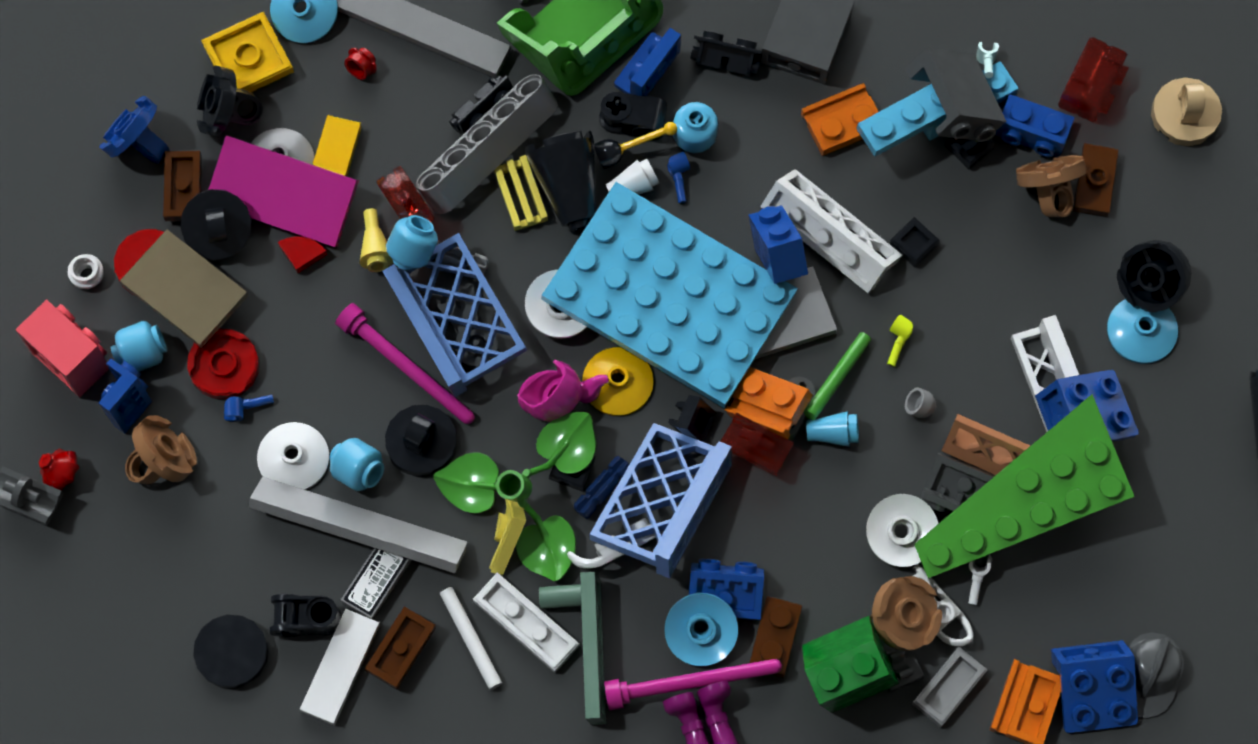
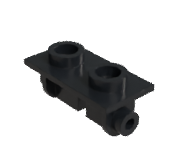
M704 31L703 37L694 35V39L701 41L700 47L693 46L690 56L691 60H696L697 65L701 64L720 69L722 57L724 56L729 58L727 71L744 74L749 77L751 73L757 75L760 61L754 60L755 53L762 55V51L756 49V42L737 38L736 45L722 42L724 35Z
M497 76L495 79L491 77L474 94L475 99L478 101L476 104L468 100L456 112L451 114L452 119L449 123L457 132L462 130L463 134L468 131L513 88L507 76L504 78Z

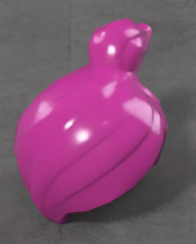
M554 360L553 363L557 371L546 370L529 377L519 389L517 394L518 403L526 413L534 418L552 422L573 411L579 401L591 403L597 400L601 387L609 382L608 376L596 375L581 382L577 373L570 365Z

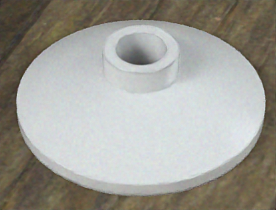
M552 270L537 277L529 286L525 297V311L532 326L540 333L552 338H569L581 333L587 326L565 313L556 312L553 306L541 300L543 292L558 271Z
M297 422L285 423L272 429L261 441L257 453L258 468L262 477L307 490L316 485L325 475L329 465V449L324 437L313 427ZM289 449H297V457L294 459L285 457Z
M909 494L892 495L880 501L872 509L866 525L867 540L875 555L885 563L898 567L913 566L921 562L914 544L938 524V520L932 508L922 499ZM897 525L906 527L907 535L904 538H899L895 535L894 529Z

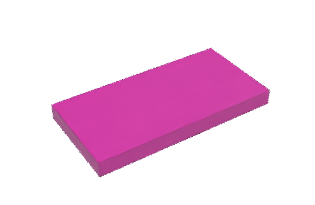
M226 135L209 189L227 190L238 196L247 206L252 219L333 247H338L359 180Z

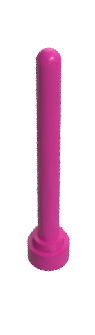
M349 304L340 313L335 325L346 334L351 333L361 336L464 424H471L474 421L475 416L470 409L368 325V319L364 317L365 312L356 304Z
M770 659L628 685L627 681L619 682V679L604 681L607 704L610 711L624 708L623 704L630 703V699L703 687L721 681L731 682L776 674L781 671L782 664L778 659Z

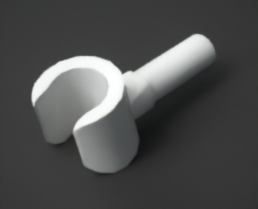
M990 554L985 567L976 566L974 561L969 562L970 571L973 573L969 604L977 605L981 582H983L984 575L990 571L992 565Z

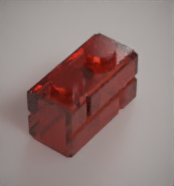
M1094 37L1089 38L1058 103L1059 108L1072 114L1076 113L1079 117L1092 123L1096 122L1100 112L1107 115L1115 98V95L1110 94V91L1114 84L1121 86L1129 67L1123 65L1128 54L1119 48L1108 46L1107 43Z

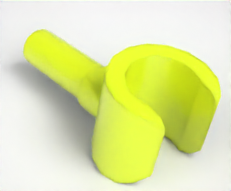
M902 315L896 318L889 330L898 336L887 362V365L892 367L896 366L901 349L913 331L912 322Z

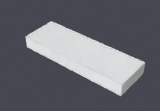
M498 572L473 598V602L554 673L579 647V643Z
M345 609L300 707L301 712L335 726L380 627L379 622Z

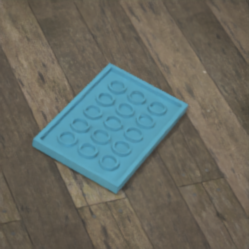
M615 182L543 292L541 300L725 408L792 301L798 288L786 281L774 284L766 269Z

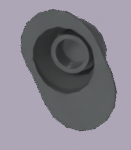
M1151 632L1141 634L1129 646L1135 658L1138 717L1142 718L1158 716L1168 709L1174 699L1184 669L1183 654L1175 641L1164 634Z

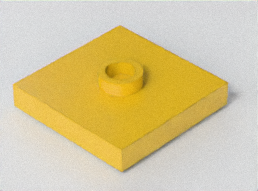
M264 11L201 40L213 66L216 65L234 71L238 89L253 92L294 73L293 67Z

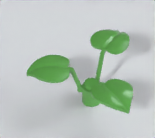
M587 412L568 413L548 423L542 429L537 438L536 449L542 457L549 459L545 464L532 469H524L522 473L507 470L499 475L498 466L489 456L473 452L458 457L433 475L442 494L453 505L465 512L477 514L490 510L495 503L494 490L504 499L518 502L519 506L536 523V525L527 526L522 530L516 544L518 557L530 571L554 582L561 580L572 565L567 553L571 551L575 554L576 537L572 526L561 516H550L542 522L541 517L526 500L532 492V483L529 478L532 475L552 468L554 464L558 470L566 474L581 472L591 464L596 453V438L592 416Z

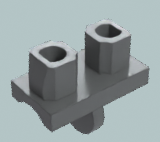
M2 467L0 470V506L48 526L64 493L59 489Z

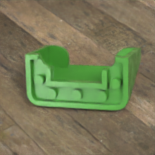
M553 0L533 18L526 10L516 8L501 18L497 25L502 35L550 82L566 95L573 96L582 92L652 30L661 20L664 8L661 0Z

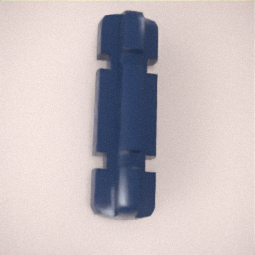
M616 456L609 463L608 470L604 469L586 489V495H581L574 503L575 511L583 518H589L596 511V505H601L619 484L618 480L623 477L629 466V463L620 456Z

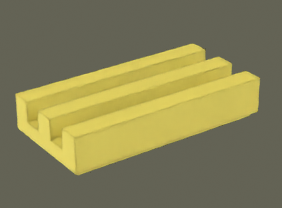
M526 155L520 156L519 160L513 161V159L506 161V164L499 165L494 170L514 230L517 231L548 221V216ZM522 168L538 213L537 216L533 217L517 169ZM508 172L526 218L521 221L517 215L503 175Z

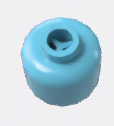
M691 102L682 106L676 112L673 122L677 126V132L673 135V138L680 148L690 153H701L708 150L715 143L718 134V118L712 108L700 102Z
M411 215L396 222L386 243V250L397 267L404 270L421 268L428 264L437 245L438 236L433 224L429 220L421 216Z
M140 321L118 330L115 334L116 345L110 347L112 356L118 364L121 365L123 361H126L138 372L161 363L163 353L167 352V346L157 325L151 326L147 321Z
M350 438L337 444L330 453L329 460L332 477L355 491L372 488L382 478L384 464L381 452L358 438Z

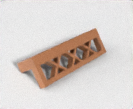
M957 414L941 451L997 475L1030 445Z

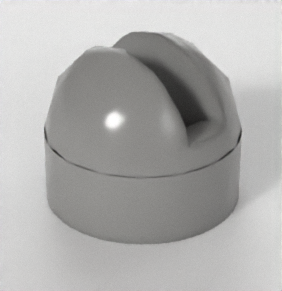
M919 387L912 389L905 400L906 412L917 418L929 417L937 407L933 395Z

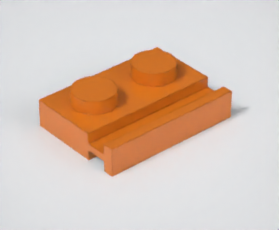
M862 83L802 108L801 116L805 119L807 128L821 155L824 156L862 140L863 138L856 129L857 124L879 111L872 97L868 95L865 84Z
M750 367L733 395L734 400L731 406H727L725 411L732 418L788 439L791 427L793 425L796 426L813 395L805 387Z
M1014 659L989 730L1004 734L1006 737L1025 744H1044L1061 693L1060 676L1032 665L1028 666Z

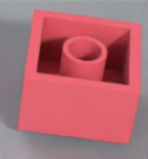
M46 299L15 330L29 352L80 398L109 370L106 365L107 361L104 358L107 352L100 345L101 341L87 327L82 330L75 322L76 318L62 304L55 307Z

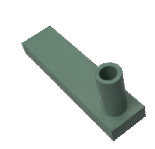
M595 572L580 573L581 584L539 587V604L541 609L581 606L585 719L591 725L606 724L601 579Z

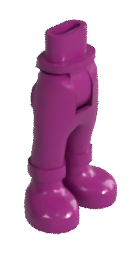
M721 681L699 689L696 693L707 717L705 720L708 728H710L714 744H738L729 725L727 712H723V703L731 693L729 682ZM693 692L682 693L663 701L665 712L670 716L677 717L683 724L681 730L683 736H685L686 744H709L703 730L702 721L698 717L697 704Z

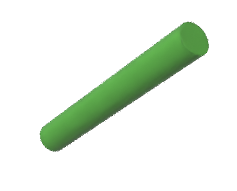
M860 332L804 410V415L807 418L816 420L871 342L869 335Z

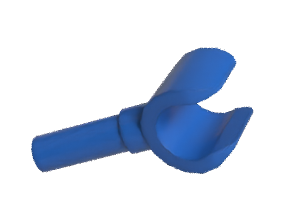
M680 152L669 158L667 168L675 182L678 203H685L687 201L681 173L690 170V164L686 154Z
M271 394L253 399L229 397L224 404V419L232 422L241 421L244 419V409L274 403L273 396Z

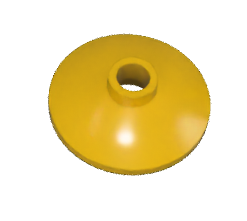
M613 347L600 351L590 359L583 372L582 381L596 375L608 376L609 382L601 387L597 400L590 404L598 411L610 416H625L638 411L646 404L653 390V373L649 364L622 347ZM614 373H621L625 379L617 383L611 379V376Z

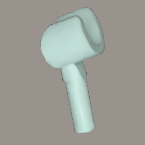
M982 42L978 44L976 59L984 65L986 78L993 77V63L996 61L999 48L998 43L993 44L992 51L984 50Z

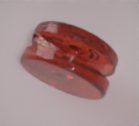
M401 166L392 170L394 174L387 175L386 179L382 176L376 180L377 185L400 219L409 217L419 211L422 217L430 222L435 220L431 210Z

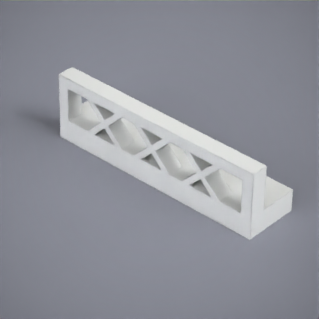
M796 169L775 182L760 206L765 208L782 205L802 240L867 293L876 287L884 273L898 263L902 257L900 252Z
M1056 315L1043 318L1039 327L1014 334L1010 338L1046 432H1048V429L1035 398V395L1045 389L1039 386L1036 379L1039 369L1042 368L1054 374L1056 380L1079 375ZM1040 337L1044 347L1041 359L1027 354L1022 342ZM1046 355L1050 364L1044 362ZM1031 364H1034V365L1037 366L1034 372H1033V369H1032Z

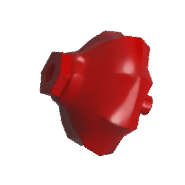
M60 448L52 454H43L38 462L41 468L40 474L43 483L62 490L66 485L74 481L75 474L80 468L77 463L76 452L65 451Z

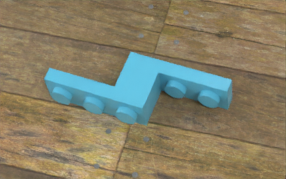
M1001 61L993 64V77L986 78L999 104L1008 99L1009 94H1017L1019 88ZM932 84L859 122L856 129L874 157L922 131L929 141L938 137L935 129L946 120L947 116Z

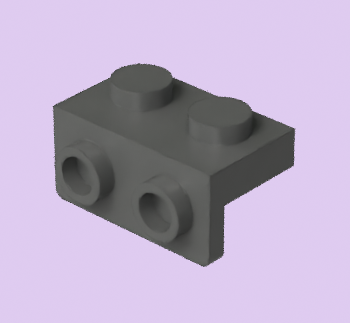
M938 452L920 497L927 500L926 503L934 510L946 512L947 509L954 511L995 475Z

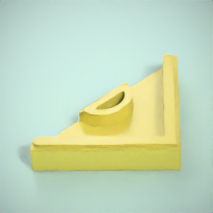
M505 499V514L499 513L494 540L499 542V545L489 566L492 573L498 572L501 575L505 572L526 523L524 509L519 506L518 502Z

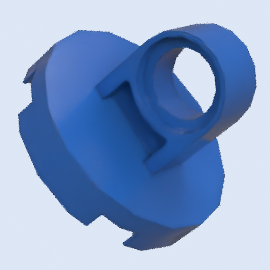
M142 96L135 101L139 106L133 112L125 109L113 122L103 137L108 143L103 142L99 147L113 158L132 145L147 159L159 164L165 157V151L170 149L163 140L147 127L157 111V105L146 96Z

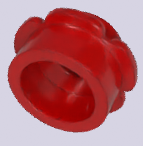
M351 48L348 51L349 56L345 59L344 65L352 76L364 80L368 75L370 76L376 72V58L372 52L366 48Z

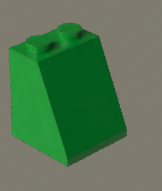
M870 616L802 645L806 675L819 705L831 713L899 684Z

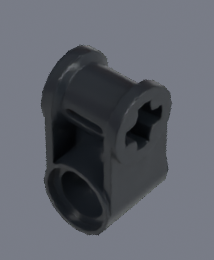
M611 92L602 99L599 121L602 128L607 132L641 137L664 128L668 104L665 100L654 96ZM619 110L618 116L612 115V111ZM663 136L657 137V138L652 139V140H659V139H661Z
M273 595L271 596V603L274 605V624L270 627L269 634L279 637L332 635L336 631L342 614L334 601L328 596ZM323 608L332 610V615L328 621L324 623L315 622V615L319 610Z

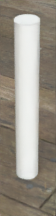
M453 587L446 588L440 592V596L489 690H493L499 687L502 681Z

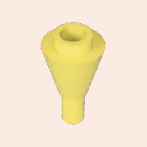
M370 208L363 212L366 230L364 231L359 263L363 268L371 272H381L393 263V259L386 250L387 240L381 228H379L377 210Z

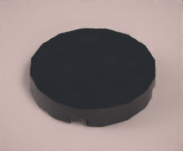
M226 614L212 619L200 630L194 643L193 656L197 669L208 682L220 688L236 689L255 680L261 674L267 663L268 645L264 633L254 621L242 615Z

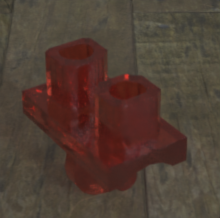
M738 413L735 414L720 441L732 446L733 454L777 476L794 444L792 441L769 430L768 427L762 424L759 425Z

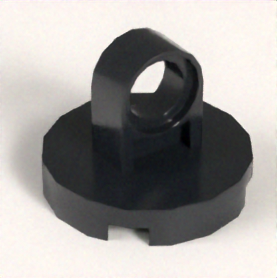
M215 65L213 67L215 74L206 75L200 90L197 110L203 111V121L197 120V126L201 133L219 136L224 132L229 122L242 125L256 123L263 113V106L253 93L237 88L236 75L232 69ZM245 99L252 100L254 103L253 111L247 116L238 115L237 107L239 103Z
M209 189L196 194L187 203L181 215V232L186 244L199 255L207 259L221 260L235 255L245 246L251 234V217L247 206L238 196L227 190Z
M412 405L399 411L390 421L385 433L386 450L392 463L403 473L415 477H423L425 474H431L445 468L453 460L457 449L456 429L450 417L440 409L429 405Z

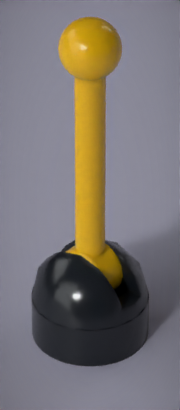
M667 122L664 128L623 144L612 139H604L594 144L597 157L602 167L607 169L620 162L624 150L665 134L672 136L676 134L677 126L674 122Z

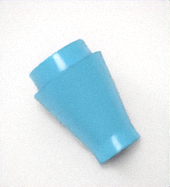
M846 411L816 420H807L808 441H819L850 447V443H859L857 414H849Z

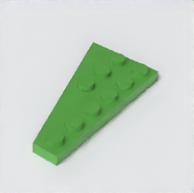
M1093 394L914 544L928 578L1135 497Z

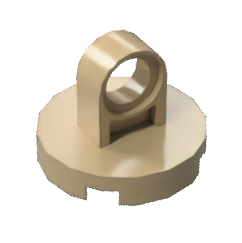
M1186 77L1171 80L1162 86L1154 98L1151 110V117L1158 132L1161 130L1165 136L1169 137L1168 141L1182 146L1198 145L1206 141L1217 129L1222 115L1220 99L1214 90L1200 80Z

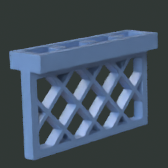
M459 233L436 245L428 264L424 266L433 269L428 285L415 283L411 279L409 273L418 268L404 270L399 267L397 268L393 264L383 270L385 277L455 397L467 391L465 386L528 351ZM458 246L463 254L459 268L441 264L444 254ZM467 262L472 271L465 269ZM439 270L456 274L451 291L434 287ZM463 276L478 279L479 285L475 296L458 292ZM418 290L425 292L424 299ZM483 291H485L489 299L482 298ZM432 293L449 297L444 314L429 310L428 305ZM456 299L473 302L468 319L451 316ZM479 304L495 308L496 314L492 325L475 321ZM435 319L442 320L440 327L438 326ZM500 319L506 328L499 327ZM449 322L466 326L461 343L445 338ZM472 327L490 331L485 348L468 345ZM496 333L511 336L516 344L505 352L491 350ZM452 348L459 349L457 357ZM465 351L482 354L480 366L466 374L461 365Z
M653 423L590 532V540L656 567L657 574L670 579L732 466V446L718 441L716 446H712ZM659 437L670 441L674 449L655 454L652 445L656 438ZM692 452L706 455L702 463L690 467L687 466L683 455ZM677 457L682 469L663 474L659 462ZM654 465L658 477L639 482L636 475L638 469ZM686 477L689 484L687 491L672 495L667 483ZM662 485L666 497L647 502L643 490ZM637 492L642 505L623 510L620 503L622 497ZM670 505L674 513L672 518L656 523L651 511ZM646 513L651 525L631 531L627 518ZM617 521H622L626 533L614 537L602 533L606 525ZM655 534L658 543L653 552L638 547L635 539Z

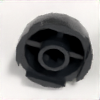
M1151 240L1135 245L1124 254L1120 269L1117 271L1119 289L1127 302L1134 307L1137 305L1152 313L1167 310L1179 302L1190 286L1192 275L1189 260L1182 250L1170 242Z

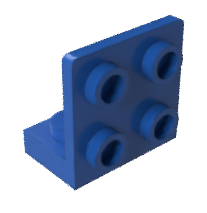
M1114 370L1060 378L1035 395L1048 431L1093 394L1112 442L1134 438L1139 434Z
M1124 640L1051 649L1052 664L1060 675L1063 728L1066 733L1132 726L1138 723L1135 658Z

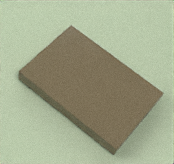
M168 229L120 280L123 287L200 348L210 340L248 297L247 291Z

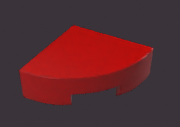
M295 236L278 242L280 249L297 273L327 256L324 247L310 238Z

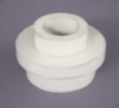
M90 254L75 257L68 266V277L71 283L80 289L95 287L101 282L104 275L102 263L97 257ZM84 269H92V274L90 276H80L81 272Z

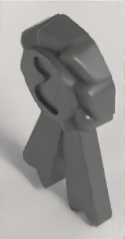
M470 285L466 290L462 288L458 290L459 293L475 296L473 285ZM447 297L446 303L437 305L439 312L442 314L445 313L449 297ZM459 299L461 310L454 303L451 316L468 319L473 302ZM449 322L458 332L455 342L461 343L466 326ZM472 327L468 345L485 348L490 331ZM496 337L494 339L493 346L491 349L494 351H498V341ZM454 348L455 353L457 355L459 349ZM465 351L462 364L477 368L480 366L483 355Z

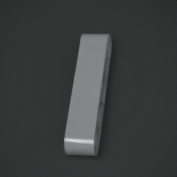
M529 75L519 81L419 176L416 187L434 213L445 214L455 208L556 111L558 103L540 75Z

